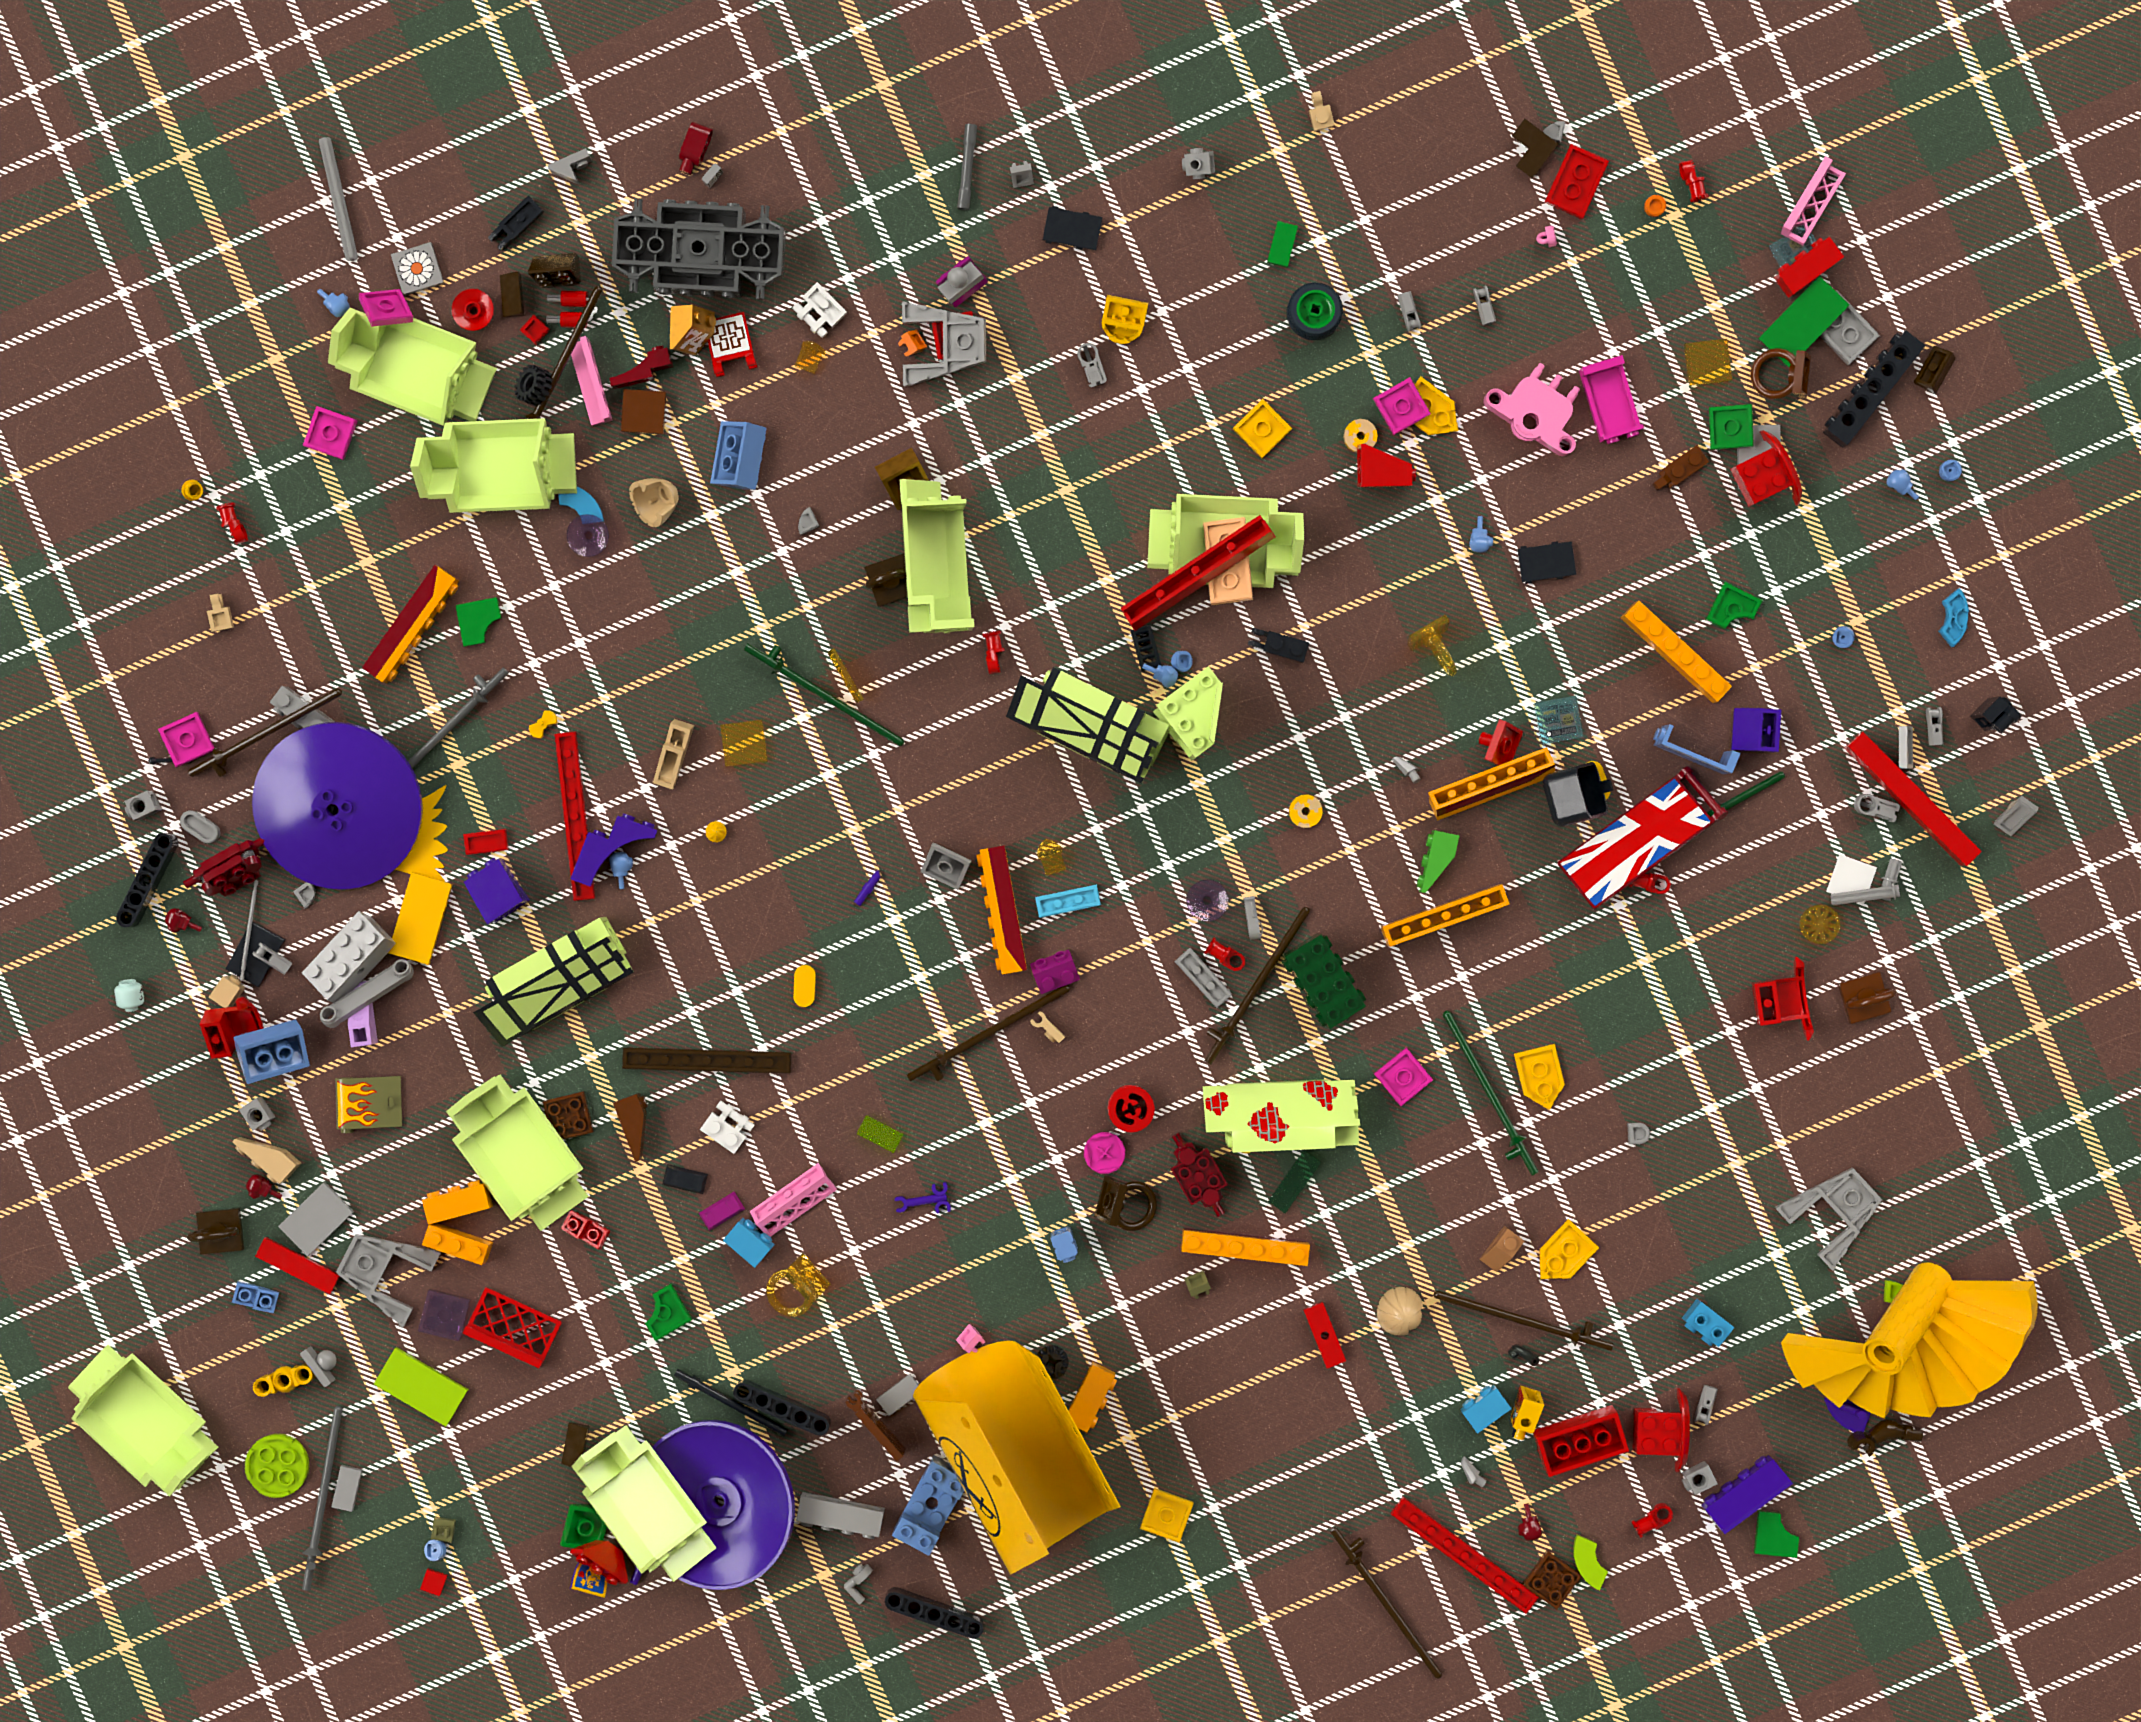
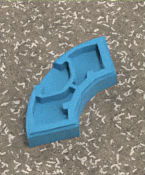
M577 487V493L558 494L559 505L575 509L580 515L583 524L604 522L600 506L585 490Z
M1960 588L1942 601L1946 618L1944 625L1938 632L1950 647H1954L1961 640L1967 629L1969 607L1966 597Z

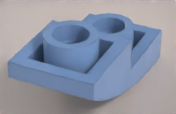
M237 1281L232 1303L274 1313L279 1292Z

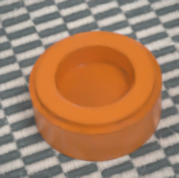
M1652 195L1644 203V210L1650 217H1658L1666 209V201L1660 195Z

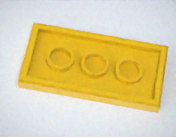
M411 872L392 937L396 944L388 952L389 954L430 965L453 884Z

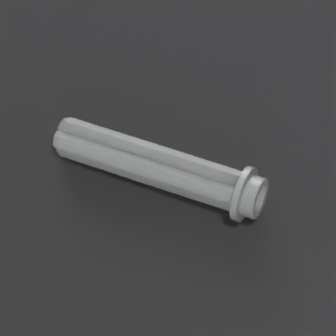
M1892 883V886L1831 894L1830 898L1832 905L1893 897L1896 900V897H1900L1899 885Z

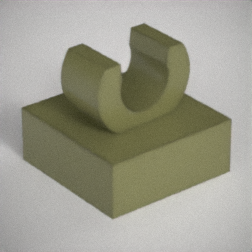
M1204 1270L1184 1278L1191 1297L1194 1296L1198 1299V1294L1204 1291L1207 1295L1210 1293L1209 1289L1211 1287Z
M435 1517L431 1539L452 1542L456 1520Z

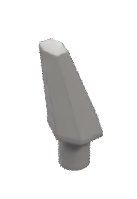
M1401 757L1392 758L1396 766L1405 776H1409L1414 784L1421 780L1417 774L1419 768Z
M1463 1456L1461 1466L1469 1483H1476L1483 1487L1486 1480L1479 1476L1480 1471Z

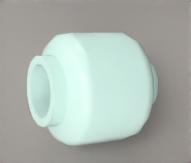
M135 979L120 981L119 985L115 987L116 1005L119 1008L125 1009L126 1012L136 1011L138 1006L144 1003L143 987Z

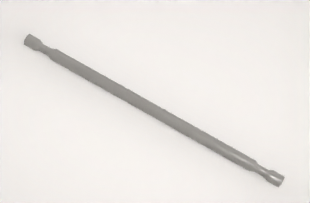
M257 880L254 881V890L251 898L240 980L244 981V971L246 969L257 894Z

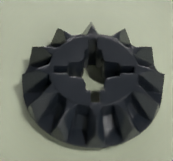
M1049 1345L1042 1348L1036 1355L1040 1358L1051 1379H1057L1065 1374L1069 1360L1062 1348ZM1048 1354L1051 1355L1053 1360H1060L1055 1364V1371H1053L1050 1365H1044L1049 1362Z

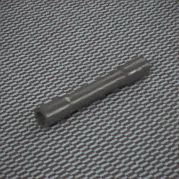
M965 124L964 151L957 209L965 211L970 210V188L974 147L977 136V125Z

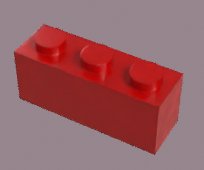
M1830 236L1825 240L1819 238L1811 244L1813 249L1808 253L1803 250L1794 257L1796 261L1793 264L1789 265L1786 263L1777 269L1779 274L1774 279L1788 298L1844 258V255Z

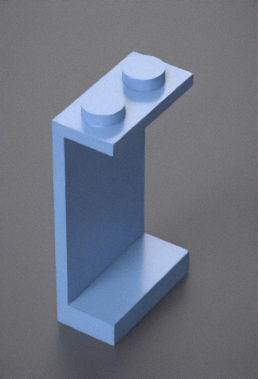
M1665 725L1661 729L1658 728L1653 737V740H1655L1654 746L1721 774L1733 773L1740 753L1733 750L1723 752L1720 762L1717 763L1667 742L1673 725Z

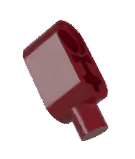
M695 122L690 124L679 153V160H682L680 172L691 175L694 166L700 167L711 141L713 129Z

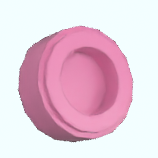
M1554 226L1545 227L1546 231L1537 235V242L1548 244L1549 248L1556 246Z

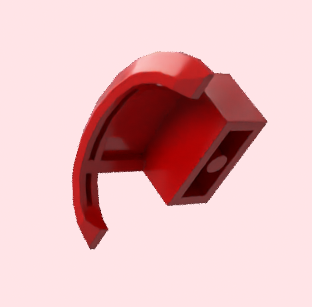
M1764 430L1759 431L1763 440L1768 442L1772 448L1730 469L1748 507L1792 486L1793 492L1792 499L1795 505L1798 506L1802 497V487L1791 459L1781 442L1773 434Z
M1795 957L1794 977L1752 982L1757 1024L1760 1026L1801 1019L1803 1032L1808 1041L1811 1039L1814 1029L1810 1019L1806 996L1805 966L1803 961Z
M237 998L235 1007L205 1010L199 1025L211 1059L232 1057L236 1048L233 1037L264 1028L258 1010L247 998Z
M1677 1388L1680 1412H1660L1655 1408H1634L1632 1450L1640 1455L1678 1456L1677 1461H1675V1472H1679L1686 1465L1690 1441L1689 1405L1687 1396L1680 1388Z

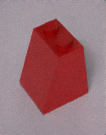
M1367 444L1357 445V488L1412 486V482L1416 481V469H1412L1411 463Z

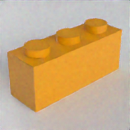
M476 1180L467 1183L468 1187L460 1189V1185L447 1188L448 1192L440 1194L439 1191L428 1193L427 1198L422 1200L428 1225L491 1208L493 1203L489 1190L484 1183Z
M432 1223L428 1225L422 1245L483 1265L487 1262L493 1242L438 1223Z
M1093 1361L1068 1410L1076 1426L1085 1432H1088L1089 1428L1093 1429L1098 1420L1096 1414L1099 1409L1103 1410L1108 1400L1105 1396L1108 1390H1113L1117 1382L1114 1379L1115 1372Z

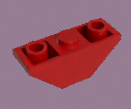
M595 1540L571 1549L570 1553L576 1557L577 1562L591 1567L593 1573L604 1576L606 1578L605 1581L615 1586L617 1584H627L628 1576L623 1551L609 1541Z

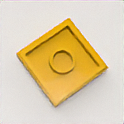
M1262 399L1233 427V430L1262 459L1292 428Z
M1154 1488L1140 1529L1180 1543L1194 1502Z

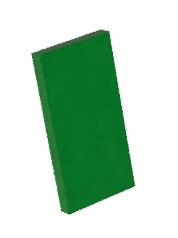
M1818 276L1758 339L1769 350L1775 348L1785 349L1796 356L1797 350L1805 351L1850 304L1825 280ZM1778 357L1788 368L1791 364L1788 360Z

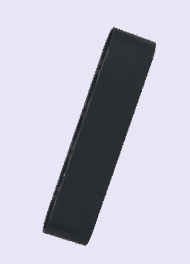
M160 833L154 838L117 913L116 921L121 927H135L141 922L178 847V838L174 834ZM165 837L170 840V845L167 848L162 843ZM155 856H158L161 861L158 867L153 864ZM147 874L151 877V883L148 886L144 883V877ZM136 894H140L142 897L139 905L134 899ZM128 912L132 915L131 923H127L125 920Z
M740 1380L734 1387L733 1395L736 1400L810 1433L821 1436L826 1434L830 1428L831 1420L825 1413L752 1381ZM746 1386L749 1394L741 1395L738 1388ZM758 1395H766L768 1402L766 1404L760 1403L757 1398ZM777 1404H786L788 1410L780 1412L777 1409ZM799 1411L804 1412L807 1415V1419L803 1421L797 1419L796 1413ZM823 1420L826 1423V1428H817L815 1421Z
M893 1587L886 1593L885 1606L891 1611L972 1639L979 1638L983 1633V1619L976 1614L898 1587ZM891 1595H897L899 1596L900 1601L898 1603H892L889 1600V1597ZM911 1602H917L919 1603L920 1608L918 1610H912L909 1607V1604ZM931 1609H937L940 1612V1615L937 1617H932L929 1614V1611ZM957 1616L960 1622L952 1624L949 1621V1617ZM977 1623L980 1628L972 1631L969 1628V1624Z

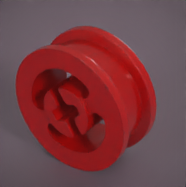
M1125 1085L1115 1090L1110 1096L1107 1106L1108 1115L1112 1123L1118 1129L1125 1132H1138L1146 1128L1152 1121L1155 1111L1154 1102L1149 1093L1136 1085ZM1129 1094H1137L1144 1099L1146 1112L1142 1118H1139L1141 1107L1138 1106L1134 1108L1135 1112L1133 1114L1129 1111L1124 1113L1125 1117L1133 1119L1132 1123H1125L1117 1117L1116 1104L1119 1099L1124 1100L1121 1105L1123 1112L1128 1109L1127 1105L1129 1103L1132 1106L1138 1104L1135 1099L1129 1098Z

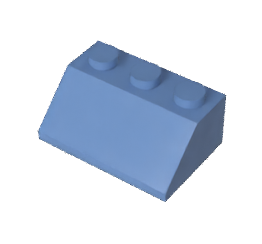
M721 421L711 484L756 490L766 427L748 422Z
M296 1019L233 1037L237 1056L247 1084L310 1066L303 1031Z

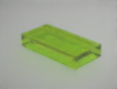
M868 1115L865 1116L857 1132L861 1137L892 1153L895 1152L903 1136V1133Z

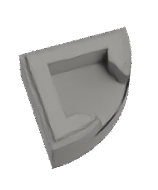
M1557 121L1546 127L1543 132L1560 144L1565 121Z
M810 507L804 510L799 519L798 529L800 535L819 527Z
M307 882L293 891L305 909L312 904L311 902L315 898V885Z

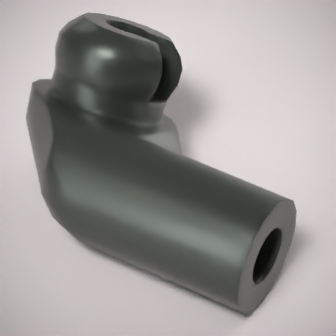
M1513 1345L1508 1351V1354L1515 1360L1521 1356L1531 1366H1536L1539 1363V1358L1522 1346Z

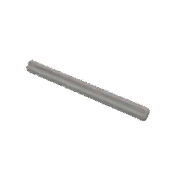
M329 137L319 139V146L343 251L347 261H354L358 259V254L333 145Z

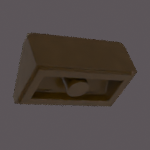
M512 272L500 275L503 317L525 316L521 273Z
M1933 346L1914 383L1936 394L1955 361L1953 352Z
M568 1423L561 1464L572 1467L578 1458L585 1453L589 1425Z

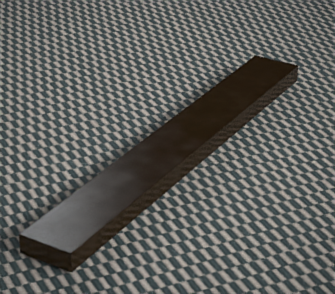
M623 1047L622 1069L790 1074L792 1052Z

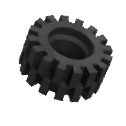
M527 365V367L523 368V372L520 371L518 374L520 378L516 379L518 384L515 385L514 388L517 390L514 392L517 395V399L537 406L542 404L541 401L546 400V395H549L548 389L552 388V385H549L552 383L551 374L536 365Z

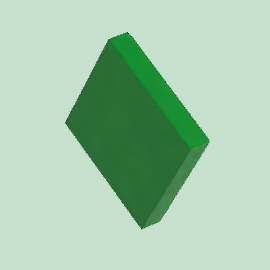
M1752 404L1709 407L1711 450L1754 447Z

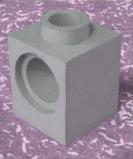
M145 791L124 801L128 817L136 821H140L162 810L154 791ZM140 801H143L145 804V809L142 812L138 810Z
M258 1097L239 1109L252 1131L266 1129L272 1125L270 1121L276 1118L263 1097ZM256 1110L262 1113L261 1121H258L254 1116Z
M1705 1461L1682 1472L1684 1487L1687 1491L1691 1490L1694 1495L1718 1484L1709 1465ZM1698 1474H1701V1482L1697 1484L1693 1483L1694 1477Z

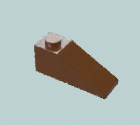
M640 1093L613 1102L635 1162L641 1160L643 1155L646 1108L648 1107L645 1097L641 1096Z

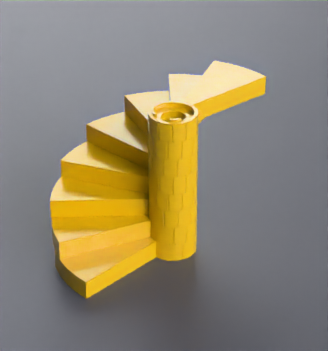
M1929 1262L1921 1263L1913 1269L1864 1344L1787 1333L1781 1344L1788 1365L1802 1388L1814 1384L1824 1396L1839 1408L1848 1399L1857 1406L1882 1418L1886 1417L1890 1409L1914 1416L1931 1417L1937 1407H1952L1973 1402L1979 1392L1990 1388L2006 1375L2034 1328L2038 1308L2037 1292L2034 1281L1952 1280L1948 1272L1939 1265Z

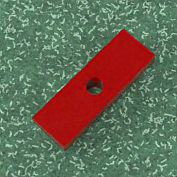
M1323 1301L1303 1309L1326 1368L1328 1369L1346 1362ZM1328 1332V1336L1322 1338L1321 1333Z

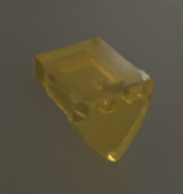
M803 341L795 367L815 375L822 355L825 356L826 351L812 341Z
M1044 839L1037 851V857L1042 862L1046 876L1066 870L1061 855L1063 852L1061 846L1049 839Z

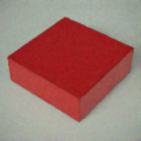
M533 315L520 331L537 345L550 329Z
M428 1568L420 1590L440 1596L448 1575Z

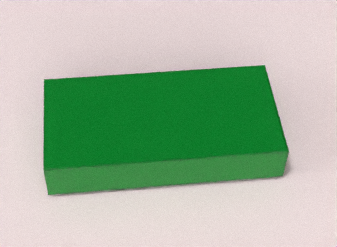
M1277 221L1267 263L1285 268L1288 267L1298 226Z

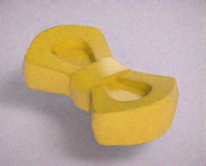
M545 710L542 718L537 723L529 726L530 734L534 738H543L544 729L548 725L557 724L556 714L553 711Z

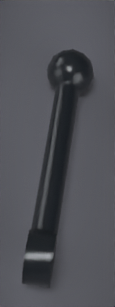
M150 757L148 760L151 765L173 762L171 758L156 759L155 757Z

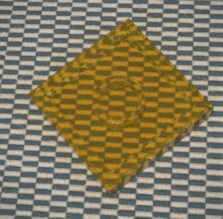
M1727 339L1684 344L1689 386L1732 381Z
M763 720L720 725L725 767L768 761Z

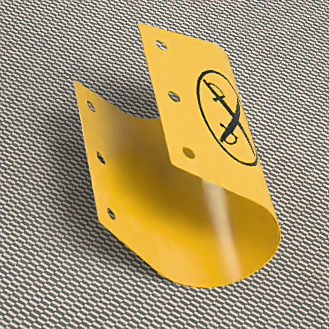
M1001 1341L977 1348V1352L971 1351L939 1368L917 1386L913 1397L1010 1574H1013L1048 1555L1047 1548L1100 1515L1121 1506L1040 1358L1015 1341Z

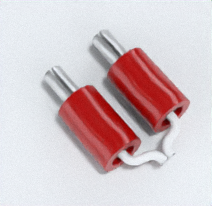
M561 291V295H547L548 302H561V306L585 307L589 300L587 291ZM594 307L588 321H591L593 315L597 313V307ZM561 312L560 316H547L546 321L547 323H560V326L564 328H575L582 312Z

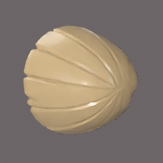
M650 478L632 483L629 489L631 491L629 492L630 499L633 502L632 505L635 506L636 513L640 514L639 517L642 521L648 523L651 527L662 525L672 514L678 503L677 488L671 482L664 479Z
M1395 1287V1289L1388 1290L1381 1297L1377 1306V1320H1379L1380 1326L1387 1333L1404 1336L1409 1334V1330L1416 1329L1419 1326L1422 1318L1421 1309L1423 1302L1415 1291L1407 1287Z

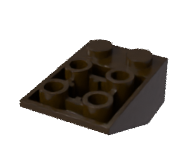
M576 253L535 256L528 269V274L542 288H554L555 284L575 286L576 282H581L579 256Z

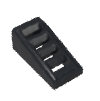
M1151 625L1141 627L1136 631L1130 630L1141 672L1146 671L1142 668L1143 660L1155 657L1156 661L1147 663V665L1153 668H1157L1158 665L1162 666ZM1144 633H1148L1149 635L1148 637H1144L1141 639H1137L1136 637L1137 635H1141ZM1151 642V645L1139 648L1140 643ZM1153 649V653L1141 655V652Z

